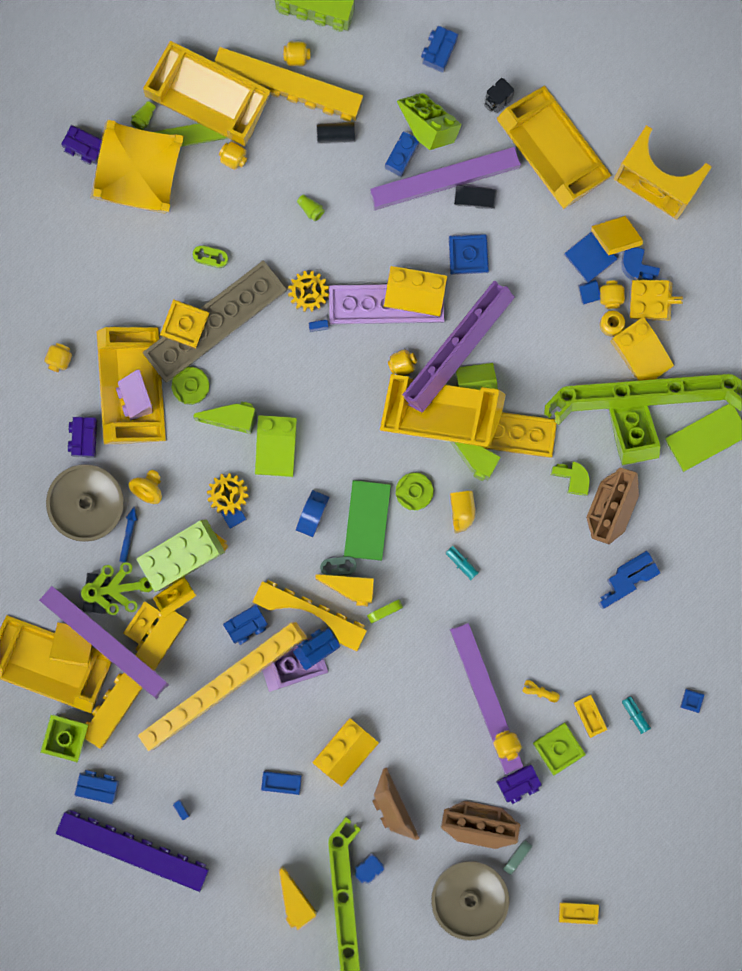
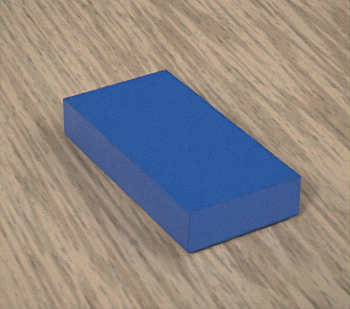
M263 771L261 791L300 795L302 775Z

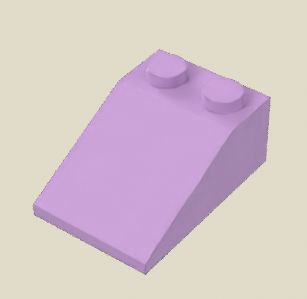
M139 370L134 371L118 382L119 387L116 388L119 399L123 398L125 405L122 406L125 417L129 416L130 420L152 413V406Z
M298 646L294 647L263 670L269 692L328 673L324 659L308 670H305L300 664V660L293 653Z

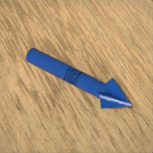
M135 507L126 516V535H124L125 539L123 540L119 562L125 563L128 559L131 534H133L135 521L138 520Z

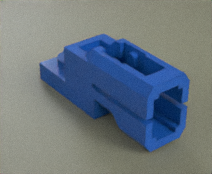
M648 551L618 567L616 575L607 579L614 594L608 592L600 597L602 601L598 604L601 609H605L637 589L634 585L639 581L647 582L661 574L656 564L653 563L628 578L629 575L653 561Z

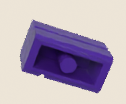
M71 125L61 145L66 154L73 157L76 154L82 157L81 161L89 165L94 163L97 165L102 139Z
M73 417L72 422H69L68 428L69 433H72V440L68 441V452H71L72 457L95 458L97 419Z
M531 764L496 781L507 803L511 801L512 804L522 800L521 796L526 793L530 796L540 791L538 787L542 786Z

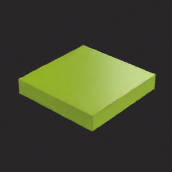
M565 722L532 743L553 776L586 755Z

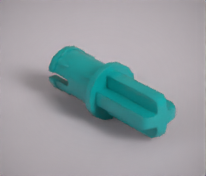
M454 546L446 551V555L457 565L456 568H459L470 581L479 573L469 563L468 558H465Z
M630 696L624 699L622 704L630 715L629 719L633 720L640 734L650 730L651 727L644 718L643 711H640L633 698Z

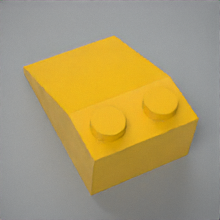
M644 316L610 341L638 381L655 380L674 367L660 340Z
M315 575V579L348 600L356 602V606L368 607V603H372L374 579Z
M281 866L279 875L287 915L286 921L291 928L296 927L298 930L315 918L317 912L285 867Z

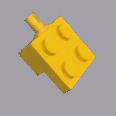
M632 280L630 318L641 319L644 316L645 319L652 321H671V305L683 304V296H672L673 283L669 280Z

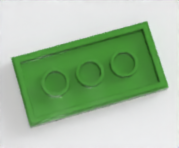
M353 480L344 557L382 561L391 485Z

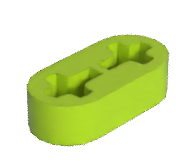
M197 246L192 253L195 262L202 265L224 268L228 263V256L222 250ZM204 250V254L209 255V258L202 257L200 260L196 253ZM219 255H222L225 261H221L220 264H217V260L212 259V256L219 257Z
M400 599L368 614L367 617L372 624L404 607Z

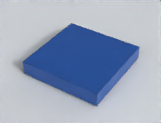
M592 231L564 253L565 257L586 282L592 281L617 260L614 254L608 255Z
M487 234L449 236L450 275L489 272Z

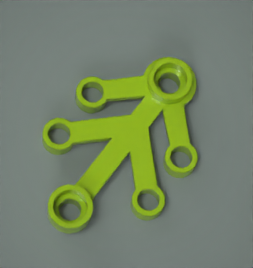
M128 562L120 565V570L107 587H100L106 577L114 573L111 565H104L95 581L82 587V598L86 602H97L106 609L109 615H116L119 612L118 605L115 603L110 604L101 596L109 594L123 605L127 612H135L138 608L137 603L129 601L120 592L134 590L150 592L153 588L151 584L149 588H145L144 583L148 581L147 577H143L135 583L119 585L124 576L132 571V565ZM124 565H128L129 570L127 572L123 570ZM106 567L110 569L108 575L104 572ZM90 589L94 591L93 596H89L88 591ZM130 603H133L134 605L133 610H130L128 608V605ZM112 605L115 607L114 613L110 612V607Z

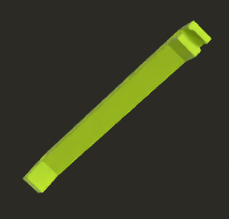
M733 374L565 386L545 405L544 414L550 418L552 416L551 412L556 407H560L561 411L554 413L556 415L555 423L560 425L572 411L726 400L742 411V398L737 394L742 395V380ZM566 397H567V398H570L571 400L567 401V400H564L563 398H566Z
M345 817L328 840L340 971H360L348 845L361 828L355 824L353 826L355 828L353 833L349 837H345L340 831L346 822L348 824L351 823L350 819ZM341 837L344 841L343 845L340 847L334 846L332 843L333 838ZM340 892H346L349 895V899L346 902L338 900L337 896ZM350 947L354 950V954L351 957H346L343 954V950Z

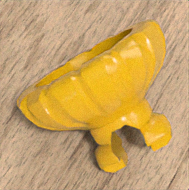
M151 470L148 471L145 478H133L129 482L130 491L144 502L159 504L162 499V493L158 487V484L161 483L159 473Z

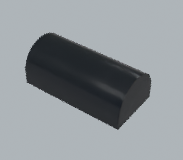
M354 122L317 124V144L355 142Z

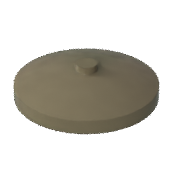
M76 465L61 472L51 483L46 497L47 514L52 525L62 535L76 541L89 542L103 538L117 526L123 513L124 499L118 482L110 473L93 465Z
M466 861L452 865L438 877L432 890L431 906L436 921L445 932L462 940H480L493 934L504 922L509 909V893L505 882L494 869L483 863Z

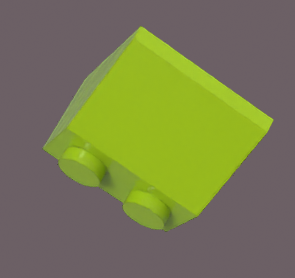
M493 363L464 366L456 370L458 387L481 390V387L498 390Z
M50 715L40 753L78 763L88 724L59 715Z

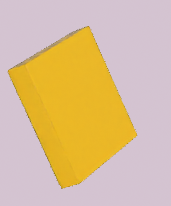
M626 216L591 227L592 233L608 255L643 245V239Z
M173 299L160 336L196 349L209 312Z
M183 577L154 596L153 600L163 617H166L196 597V594L187 579Z
M57 622L49 660L88 667L92 645L68 624Z

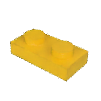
M144 601L123 634L139 644L150 626L157 619L160 611Z
M591 695L573 703L589 738L608 730Z
M559 902L558 922L598 925L599 905Z

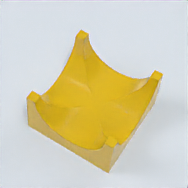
M107 120L104 125L90 198L162 214L168 213L175 166L184 136L144 131L119 124L113 120Z
M646 125L624 158L613 180L677 220L712 166L705 163L698 171L687 176H672L662 172L656 167L649 155L648 140L653 129Z

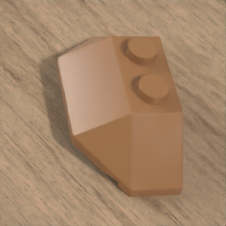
M620 467L616 472L600 482L586 517L592 539L610 545L625 532L639 497L638 473Z
M386 767L382 770L374 793L375 799L372 802L376 810H381L384 816L380 819L385 829L389 827L392 832L418 840L420 839Z
M463 801L444 809L441 828L457 842L492 849L518 843L520 824L503 808Z

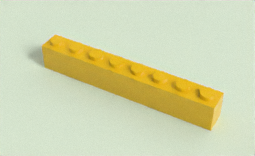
M219 47L214 61L271 90L270 95L279 97L281 95L287 97L286 100L292 103L301 102L307 108L322 109L323 113L339 115L345 121H356L363 102V95Z
M173 611L166 617H163L160 612L157 616L159 621L156 625L152 624L146 633L149 636L145 642L141 640L135 649L138 651L135 656L153 671H155L188 622V619L176 611ZM125 672L117 675L114 680L116 685L112 690H107L103 696L105 701L102 706L98 705L92 713L94 717L91 722L87 721L85 723L88 724L85 739L99 749L104 747L143 689Z

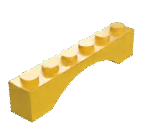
M267 580L266 583L261 582L252 601L253 603L269 611L293 608L312 613L331 628L341 645L356 652L358 651L367 632L364 629L365 625L354 621L352 624L346 621L348 617L337 613L335 616L329 613V608L321 604L319 607L312 605V600L304 596L299 599L294 596L295 592L287 588L282 591L277 588L278 584Z

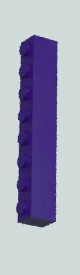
M74 810L63 813L55 833L56 835L197 892L201 891L209 869L206 868L207 864L197 860L195 863L188 861L189 857L180 853L177 856L170 853V849L160 846L158 849L152 846L153 843L151 841L134 839L135 835L124 831L121 834L116 832L117 828L111 825L101 826L98 824V820L91 817L84 819L80 817L81 813Z

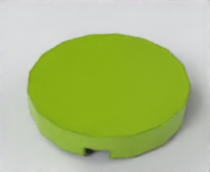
M187 367L173 378L171 388L178 401L186 405H194L206 398L210 383L202 370L196 367Z
M409 473L398 481L395 494L402 507L418 511L430 504L433 498V486L425 475Z

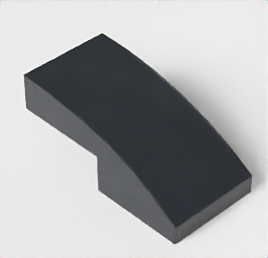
M456 186L454 205L495 209L497 190Z

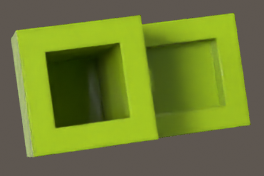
M572 462L571 469H568V465L557 464L556 467L553 466L551 468V476L569 478L568 494L588 495L589 474L581 464Z

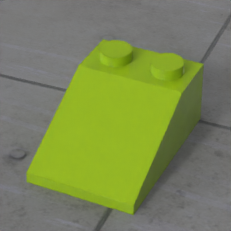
M241 402V405L232 404L194 413L193 418L197 422L251 434L256 410L253 408V404Z
M648 406L609 409L621 464L627 465L658 459L660 443Z
M258 415L255 475L293 477L297 418Z
M450 442L469 470L474 473L473 477L480 481L484 479L488 481L500 456L481 446Z

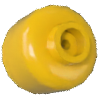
M290 41L287 43V46H284L283 60L289 66H304L306 60H310V48H307L305 42Z
M235 142L225 143L218 154L220 162L232 170H236L239 166L243 168L248 160L245 157L246 149Z
M606 281V285L600 287V303L606 309L620 308V305L624 304V286L618 284V281Z
M614 310L604 313L599 323L602 333L613 337L622 332L625 327L623 315Z
M56 343V345L49 347L44 361L49 365L48 369L58 373L59 370H66L68 368L72 353L70 348Z
M403 349L391 354L388 366L393 375L405 376L414 372L415 364L418 362L414 353Z
M509 730L497 734L493 746L498 757L501 759L507 758L508 761L517 758V753L522 749L517 735Z

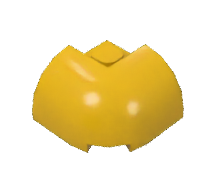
M473 491L450 493L454 532L457 534L466 531L475 519Z

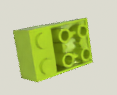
M420 93L397 100L415 138L427 149L433 150L455 143L462 124L440 105L432 101L428 95Z

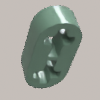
M351 557L331 558L324 560L320 565V569L323 575H349L356 570L357 564ZM346 560H349L354 567L347 571L346 568H339V565H343L346 563ZM327 562H330L332 566L337 565L338 567L337 569H332L331 573H327V570L323 569Z
M523 840L507 861L503 870L511 875L530 851L532 845Z

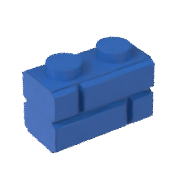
M437 26L436 31L432 30L428 38L431 41L428 48L424 47L421 58H424L423 65L444 72L459 34L441 26Z
M403 131L385 163V169L402 177L419 146V141L414 136Z
M257 605L250 607L223 623L233 643H239V645L250 640L248 636L255 633L257 636L266 631L265 626L268 625Z
M329 628L324 631L318 629L311 634L312 639L309 641L305 639L293 651L305 670H308L340 648L339 642L334 638Z
M85 770V773L79 774L74 796L114 804L119 781L115 780V776L104 774V777L96 776L97 772Z
M370 853L365 858V861H361L356 866L354 874L361 883L366 882L369 884L375 879V875L378 876L384 871V865L374 853Z

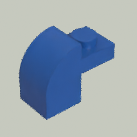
M634 247L623 251L621 267L626 277L630 280H638L639 275L645 280H653V278L656 279L659 276L660 268L642 264L645 249Z
M314 490L311 491L299 518L296 531L314 537L329 501V496Z

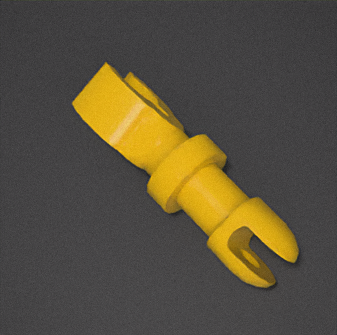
M526 680L524 683L525 687L522 691L525 694H537V697L547 698L548 701L553 703L558 702L560 698L557 692L547 691L545 687H538L530 680Z

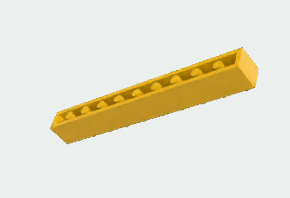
M297 622L290 623L137 736L148 751L156 749L307 639V636Z

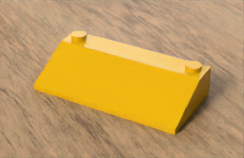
M172 41L168 43L143 87L145 97L243 146L247 144L271 93V90Z
M545 85L506 107L496 118L563 209L581 199L612 176Z
M104 327L97 330L104 445L166 441L162 378L142 353L159 340L158 327ZM139 370L152 406V413L130 420L129 416L125 417L122 406L125 403L123 398L119 399L116 388L119 387L118 382Z
M390 375L380 431L490 447L503 412L505 393L497 389L481 387V390L444 385L422 413L410 407L402 395L414 380L407 376Z
M6 615L0 628V680L92 713L112 661L93 647L88 667L49 660L55 633Z

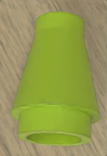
M147 101L131 116V124L140 130L147 128L156 106Z
M305 194L301 195L297 200V203L310 220L316 222L323 216L325 212L323 206L308 198Z

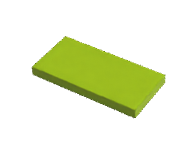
M729 403L665 438V441L681 470L685 472L741 441L742 419L735 407Z

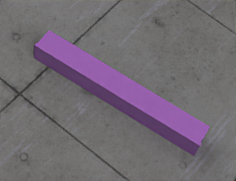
M515 147L374 187L370 189L374 210L520 169L521 163L518 160Z
M496 281L492 282L402 395L410 407L422 413L515 298L507 286L503 287L498 285Z
M53 586L39 600L154 698L158 699L161 692L169 686L164 679Z
M468 623L455 629L452 628L450 632L493 743L497 734L509 730ZM519 754L517 758L508 761L507 758H499L505 775L523 767Z

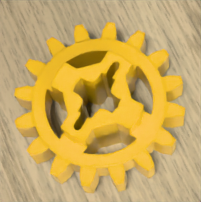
M306 271L303 272V276L296 274L297 280L291 279L294 285L288 286V289L292 291L288 293V297H293L291 304L297 303L296 309L298 310L300 307H303V312H306L307 308H310V311L313 312L314 307L320 310V303L326 304L323 298L329 297V294L325 292L329 290V286H324L326 279L320 280L321 274L314 276V271H311L310 275H307ZM304 280H311V281L308 282V283H303V282H302V281H304ZM318 284L321 287V295L316 292ZM312 287L313 294H308L305 296L304 289L308 290ZM296 288L301 292L299 299L296 296ZM307 301H315L314 303L306 304Z
M228 473L227 478H225L223 474H220V480L214 478L215 484L209 483V487L212 490L207 491V494L211 496L207 500L208 502H213L211 505L212 509L218 507L217 513H221L223 510L225 516L228 515V511L235 515V509L242 511L240 505L247 504L244 498H249V495L244 492L248 488L247 486L242 487L245 482L244 480L238 482L239 477L237 475L232 478L231 474ZM228 482L234 483L238 487H232L228 484ZM221 485L219 492H216L217 488ZM225 487H226L227 490L231 493V494H230V502H229L228 498H226V496H224V495H226V492H225L226 489H225ZM240 496L237 503L234 504L236 497ZM223 501L227 506H222L218 502Z

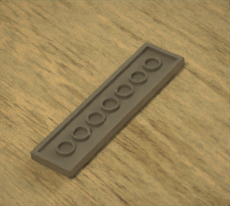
M263 260L200 308L209 312V316L196 349L162 337L142 353L165 383H168L283 295L287 289Z

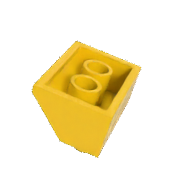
M390 266L384 307L440 317L447 276Z
M349 718L312 763L342 787L379 742Z

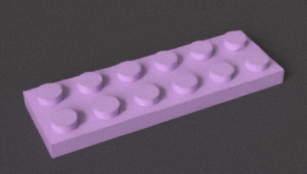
M387 285L329 286L330 324L444 323V298L441 314L438 317L384 307Z

